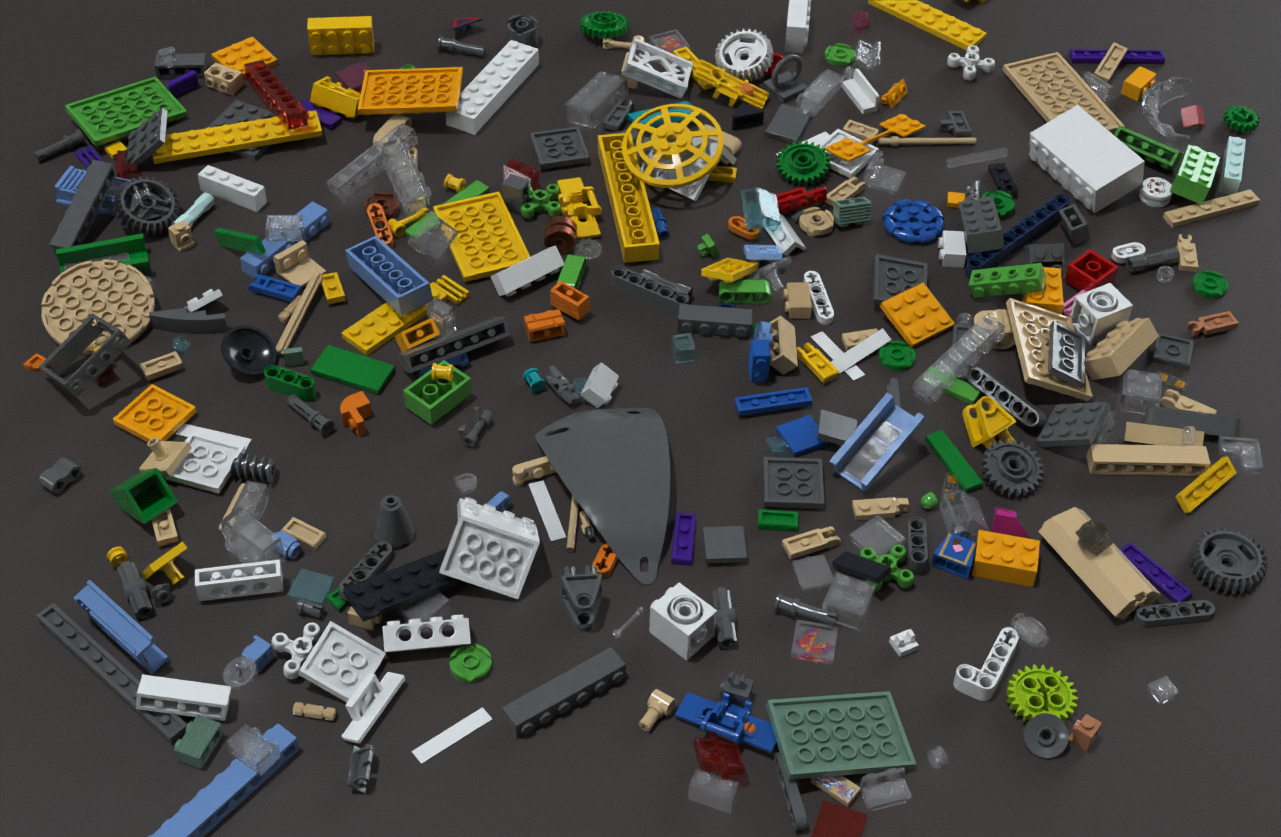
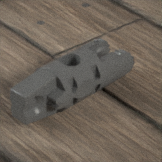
M973 181L972 188L970 186L966 187L965 200L981 198V185L979 181Z
M550 366L548 371L552 376L546 375L544 380L565 402L578 404L581 397L573 385L555 366Z

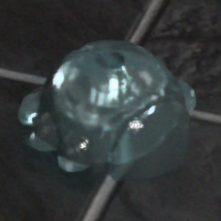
M766 437L768 448L773 452H782L789 447L787 442L781 438Z

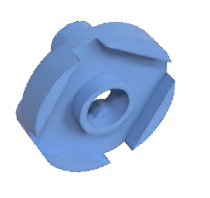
M760 321L756 326L753 340H769V344H771L773 340V333H770L771 323Z

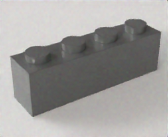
M680 304L678 332L750 338L752 309Z

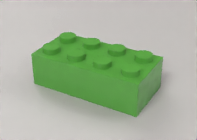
M1188 145L1178 166L1170 192L1202 204L1210 190L1220 157L1215 153L1203 151L1198 146Z

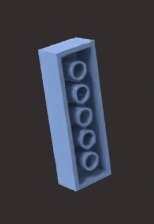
M377 236L345 250L349 268L400 315L408 314L433 301L430 283Z

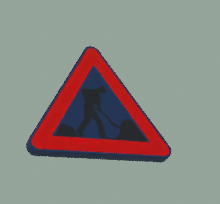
M454 19L452 30L459 29L460 32L465 33L464 27L467 26V30L471 31V24L480 22L483 19Z

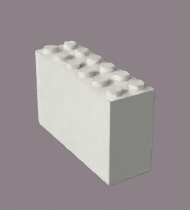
M1078 105L1030 133V158L1036 161L1043 170H1046L1054 180L1061 183L1064 189L1070 191L1076 199H1079L1094 214L1143 184L1145 161Z

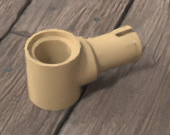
M655 689L648 699V711L639 722V727L649 732L658 718H662L663 715L668 716L672 712L676 699Z

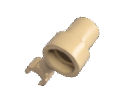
M639 35L634 36L632 43L634 39L645 42V39ZM603 38V43H607L603 44V49L606 50L610 48L630 49L632 45L629 42H618L610 38Z

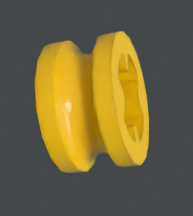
M114 547L107 553V559L113 567H119L122 562L128 561V555L123 547Z

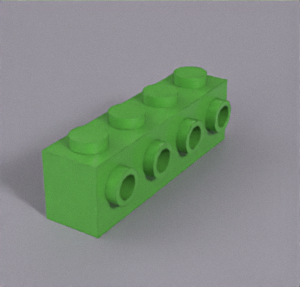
M1120 125L1114 134L1115 137L1138 156L1146 157L1145 160L1152 164L1154 162L1160 163V167L1166 170L1170 168L1175 170L1182 157L1180 151Z
M1042 263L972 270L968 286L974 298L1038 292L1044 289L1046 273Z

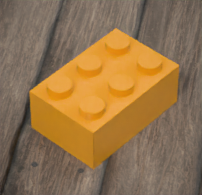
M1043 267L1046 273L1043 291L1022 293V301L1062 314L1064 301L1061 268Z
M979 530L971 576L1033 587L1038 568L1040 541Z

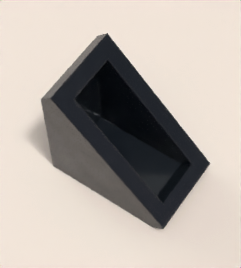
M742 103L732 116V130L763 125L764 110Z

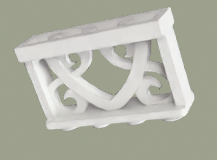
M634 39L622 74L681 99L688 86L693 62L641 40ZM650 63L661 64L667 72L661 73L654 70Z

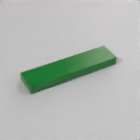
M222 228L214 230L220 246L258 255L266 252L258 236Z
M943 430L926 435L925 441L965 493L983 486L981 479Z

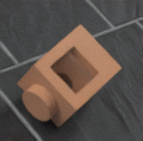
M1086 714L1081 721L1077 720L1074 724L1073 732L1069 736L1068 742L1087 752L1095 741L1102 722Z

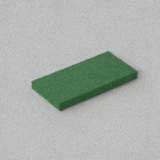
M328 345L310 370L313 375L379 395L394 373L395 365Z

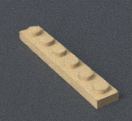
M1250 189L1208 200L1202 204L1197 203L1164 212L1163 218L1171 228L1256 206L1259 204L1260 199Z

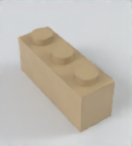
M780 315L770 322V333H773V340L769 345L771 352L770 365L785 375L798 366L795 327Z

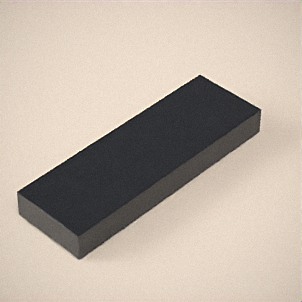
M847 551L832 561L833 568L877 584L892 573L890 566Z

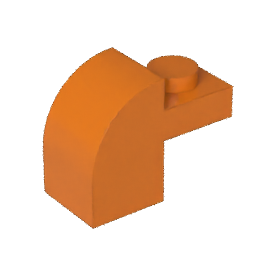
M363 391L346 397L340 406L343 426L349 425L352 431L355 430L358 436L366 434L363 419L372 416L370 402Z

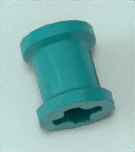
M530 368L523 374V379L530 385L531 392L537 393L545 388L546 382L540 378L539 371L536 368Z

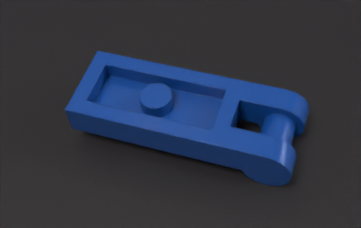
M258 274L254 279L255 282H252L248 287V290L253 294L261 293L289 302L294 301L302 292L300 285Z

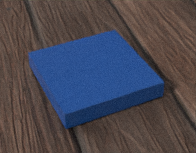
M810 415L776 426V432L794 457L828 445V442L817 439L818 425Z

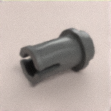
M306 598L303 600L299 599L296 611L301 615L305 613L320 619L322 617L321 614L324 612V605L309 602Z

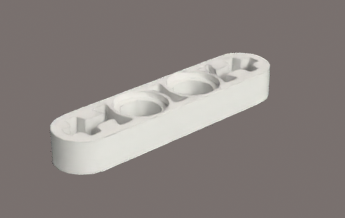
M808 271L804 274L803 282H809L810 297L815 316L820 324L829 325L833 322L834 311L821 277L815 271ZM818 290L820 293H813L812 291ZM818 302H822V303H824L825 305L822 306V305H818L817 303H818Z

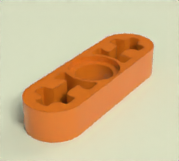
M378 203L370 204L367 208V213L375 236L384 242L382 235L385 234L388 241L384 243L390 248L394 244V239L383 208ZM374 210L378 212L379 217H375ZM378 223L385 224L382 229H377L376 225Z

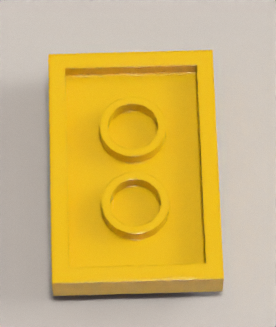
M725 258L701 269V276L708 277L709 280L720 279L724 280L725 283H734V281L743 279L744 276L751 275V273L757 271L759 263Z

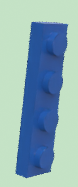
M808 387L736 397L734 398V405L738 416L812 406V398Z

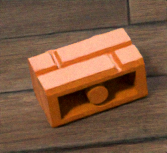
M563 281L557 283L550 290V305L579 321L589 313L590 297Z
M559 309L548 310L543 313L524 316V330L530 343L565 335V322Z

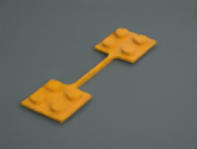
M899 114L880 123V126L888 129L883 133L862 142H854L850 138H844L824 148L826 151L849 162L871 152L864 145L891 133H897L906 137L926 128V126L917 120L907 117V115Z

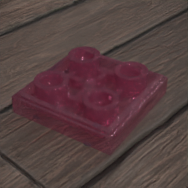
M362 61L335 72V76L344 86L358 92L362 89L365 71L372 69Z

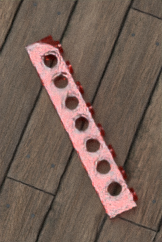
M263 60L244 64L246 79L288 130L308 125L309 113L307 109H304L302 103L298 102L296 96L292 95L290 89L286 88V85L275 75V72L270 69L269 65H266Z

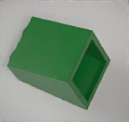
M158 468L142 470L109 491L121 510L143 524L178 503Z

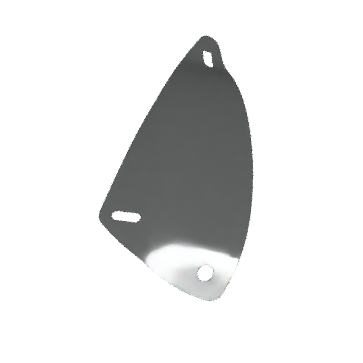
M649 408L587 410L561 418L539 431L535 438L616 556L640 583L645 585L653 583L657 576L659 559L664 543L670 498L669 446L666 429L660 415ZM637 411V412H641V413H639V414H629V413H627V412ZM562 428H569V430L566 432L550 436L545 435L547 432ZM642 557L648 558V572H640V559Z

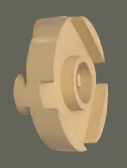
M818 207L807 208L802 212L799 225L803 231L807 232L809 237L832 232L834 217L831 212L826 209L825 212L820 211Z

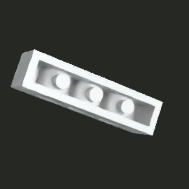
M280 560L195 569V588L198 600L206 601L283 591V575Z
M453 615L451 620H443V617H432L430 622H421V619L408 620L409 624H400V621H389L387 626H382L385 653L462 646L465 644L471 645L469 618H464V615ZM447 625L452 626L454 634L451 637H445L442 634L443 627ZM428 627L432 629L433 635L431 638L423 639L420 633L423 628ZM402 630H409L411 632V638L408 641L400 640L399 634Z

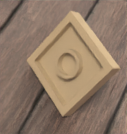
M154 437L147 443L153 452L140 466L139 470L158 468L162 476H170L192 447L188 442H160L158 437Z

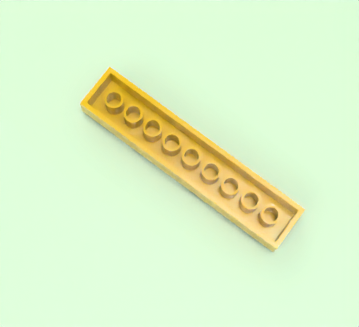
M625 133L598 135V155L624 263L659 260L660 244L644 182L630 173L623 159L622 143ZM631 133L627 139V150L634 147ZM636 153L630 155L629 159L632 164L641 171Z

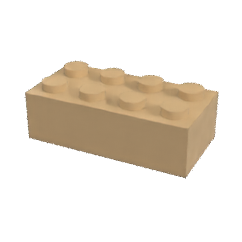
M1136 318L1129 322L1121 321L1118 323L1116 328L1106 335L1107 337L1100 341L1094 350L1087 353L1085 369L1091 380L1120 376L1159 337L1150 318Z

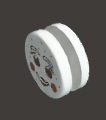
M1147 178L1143 181L1139 198L1148 206L1164 207L1171 200L1173 193L1170 192L1172 185L1162 178Z

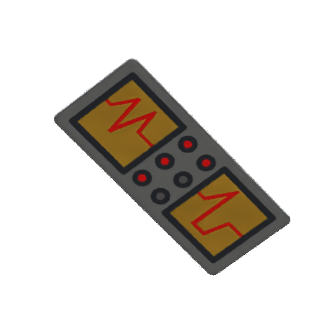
M1159 370L1154 377L1158 381L1185 391L1189 384L1185 380Z
M946 473L941 498L955 501L959 484L950 473Z

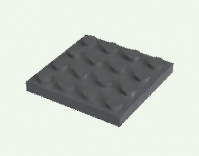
M235 100L208 127L212 128L283 115ZM271 145L229 152L256 161Z

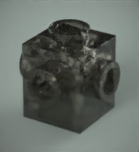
M1093 520L1085 522L1075 532L1079 537L1078 543L1080 546L1096 556L1113 544L1106 534L1108 533L1107 528L1102 523L1098 524Z

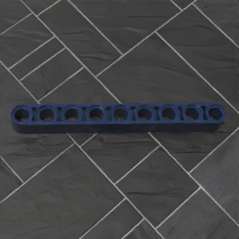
M1063 194L1056 195L1003 233L1004 248L975 253L967 261L965 276L970 279L972 270L996 267L1061 219L1059 210L1069 206L1070 198Z

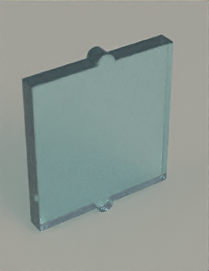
M300 569L296 579L292 581L293 585L287 596L297 600L306 598L309 602L322 605L327 594H330V588L335 577Z

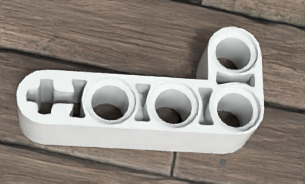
M1011 627L1001 630L981 670L968 664L959 665L953 682L955 689L980 701L990 700L1016 650L1019 640L1017 630Z

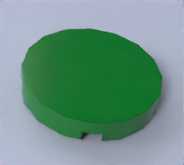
M1205 270L1199 274L1196 273L1192 280L1193 290L1200 296L1209 299L1223 297L1229 287L1228 281L1224 280L1223 276L1215 271Z
M889 341L886 345L880 347L879 362L889 370L905 371L914 365L916 358L915 350L908 347L909 344L905 342Z

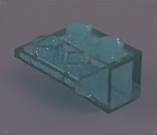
M758 187L740 190L746 230L781 225L776 195Z

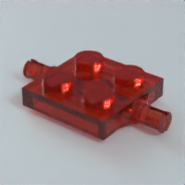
M709 732V738L695 737L693 746L700 769L708 772H720L723 780L724 778L728 780L731 775L735 774L743 776L745 765L738 744L720 740L718 734Z

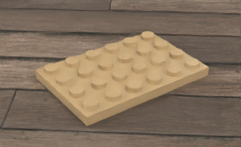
M1009 298L1006 306L1025 382L1089 401L1093 396L1086 370L1085 384L1081 388L1071 385L1067 381L1055 377L1048 372L1050 324L1056 321L1074 330L1071 317Z

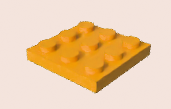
M254 37L247 38L211 54L212 59L216 63L241 71L243 79L278 65V59Z
M924 282L882 302L880 308L907 344H909L910 348L952 328L955 324Z
M151 384L113 418V423L146 442L154 437H158L161 442L166 441L197 410L196 406Z

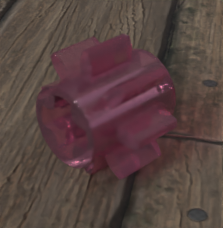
M858 11L857 15L853 14L851 19L852 23H854L853 27L864 30L865 26L869 27L871 22L870 18H868L869 14L863 11Z

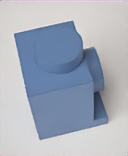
M255 635L253 637L254 642L243 650L241 654L242 660L239 663L244 670H250L257 675L274 658L272 645Z

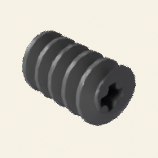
M239 453L238 457L234 458L232 462L231 476L245 477L249 480L253 478L255 481L260 479L262 482L268 480L269 483H272L275 476L274 460L270 458L269 462L266 463V457H262L259 462L257 455L251 460L250 454H247L246 458L243 459V453Z

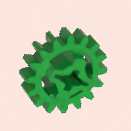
M1233 105L1232 108L1228 107L1227 111H1225L1223 122H1226L1225 126H1230V129H1236V132L1242 131L1244 133L1247 131L1250 133L1251 130L1255 131L1256 127H1258L1260 116H1257V112H1252V108L1247 109V106L1242 107L1238 105V107H1235Z

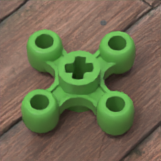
M556 184L548 185L546 191H533L532 187L529 186L531 202L524 203L521 206L523 218L530 219L534 216L535 212L543 213L548 211L550 217L561 215L560 203L550 201L556 200L560 194V189Z
M894 545L891 548L890 555L885 554L880 557L869 547L863 548L860 551L859 556L890 566L892 571L879 584L866 580L867 589L873 592L881 589L883 581H890L892 579H895L901 588L907 589L912 586L914 574L908 569L901 570L897 567V564L902 563L907 555L906 548L903 545Z

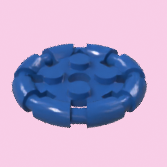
M909 199L897 201L892 206H889L883 215V224L888 233L906 243L913 244V242H919V244L931 242L936 237H939L945 228L944 216L941 211L922 200L915 199V201H909Z

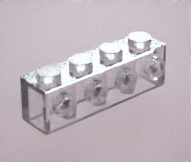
M829 69L820 73L818 78L814 79L811 85L807 86L805 91L799 94L796 109L814 117L841 89L844 76Z

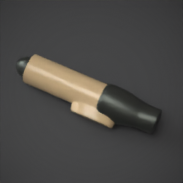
M581 510L579 516L582 522V531L589 541L593 542L595 541L593 527L586 512Z

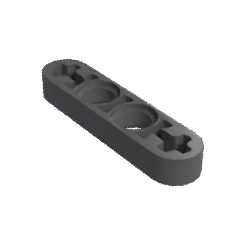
M380 541L369 550L340 583V598L348 601L343 594L344 587L373 577L383 568L392 556V546L390 543ZM375 562L377 565L370 567L366 563ZM361 574L364 575L365 578L359 580L356 579L355 576Z
M1207 600L1141 606L1137 609L1134 620L1141 627L1203 622L1212 618L1215 606ZM1179 610H1187L1190 615H1182ZM1159 612H1167L1170 617H1162Z
M780 752L774 753L775 767L795 831L806 830L808 826L807 817L796 780H788Z

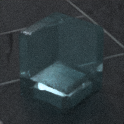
M691 333L672 335V353L675 363L694 361L695 345Z

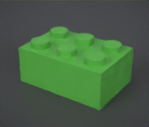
M443 360L438 365L449 366L451 364ZM453 366L452 382H449L447 379L438 378L432 380L431 369L403 390L404 405L432 425L472 394L471 378Z

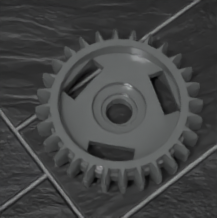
M139 176L138 180L133 177L131 182L126 180L125 184H121L120 188H118L113 203L114 214H117V220L121 219V225L126 224V229L132 228V233L136 230L139 231V234L145 233L146 237L149 233L155 236L156 232L161 235L162 231L167 232L168 227L172 226V223L179 217L180 204L179 199L176 198L177 193H172L173 188L168 189L167 183L161 184L162 180L159 182L155 181V177L152 180H148V176L145 179ZM128 196L132 197L130 209H127L125 206V199ZM150 201L152 206L147 207L142 202Z
M1224 527L1221 531L1214 528L1213 532L1207 530L1206 533H1202L1195 540L1189 556L1190 566L1193 567L1192 572L1197 573L1196 578H1202V584L1207 582L1209 588L1213 586L1217 592L1224 590L1225 594L1231 591L1232 595H1235L1238 591L1242 595L1244 591L1249 593L1262 583L1268 567L1266 562L1267 556L1264 555L1265 550L1260 549V544H1254V538L1249 540L1247 534L1243 536L1240 534V531L1235 533L1232 531V528L1229 531H1226ZM1215 547L1209 557L1204 556L1205 550ZM1227 561L1231 563L1232 567H1226L1222 562Z

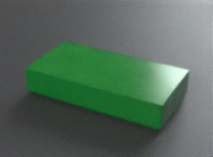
M758 509L757 529L797 532L798 512Z

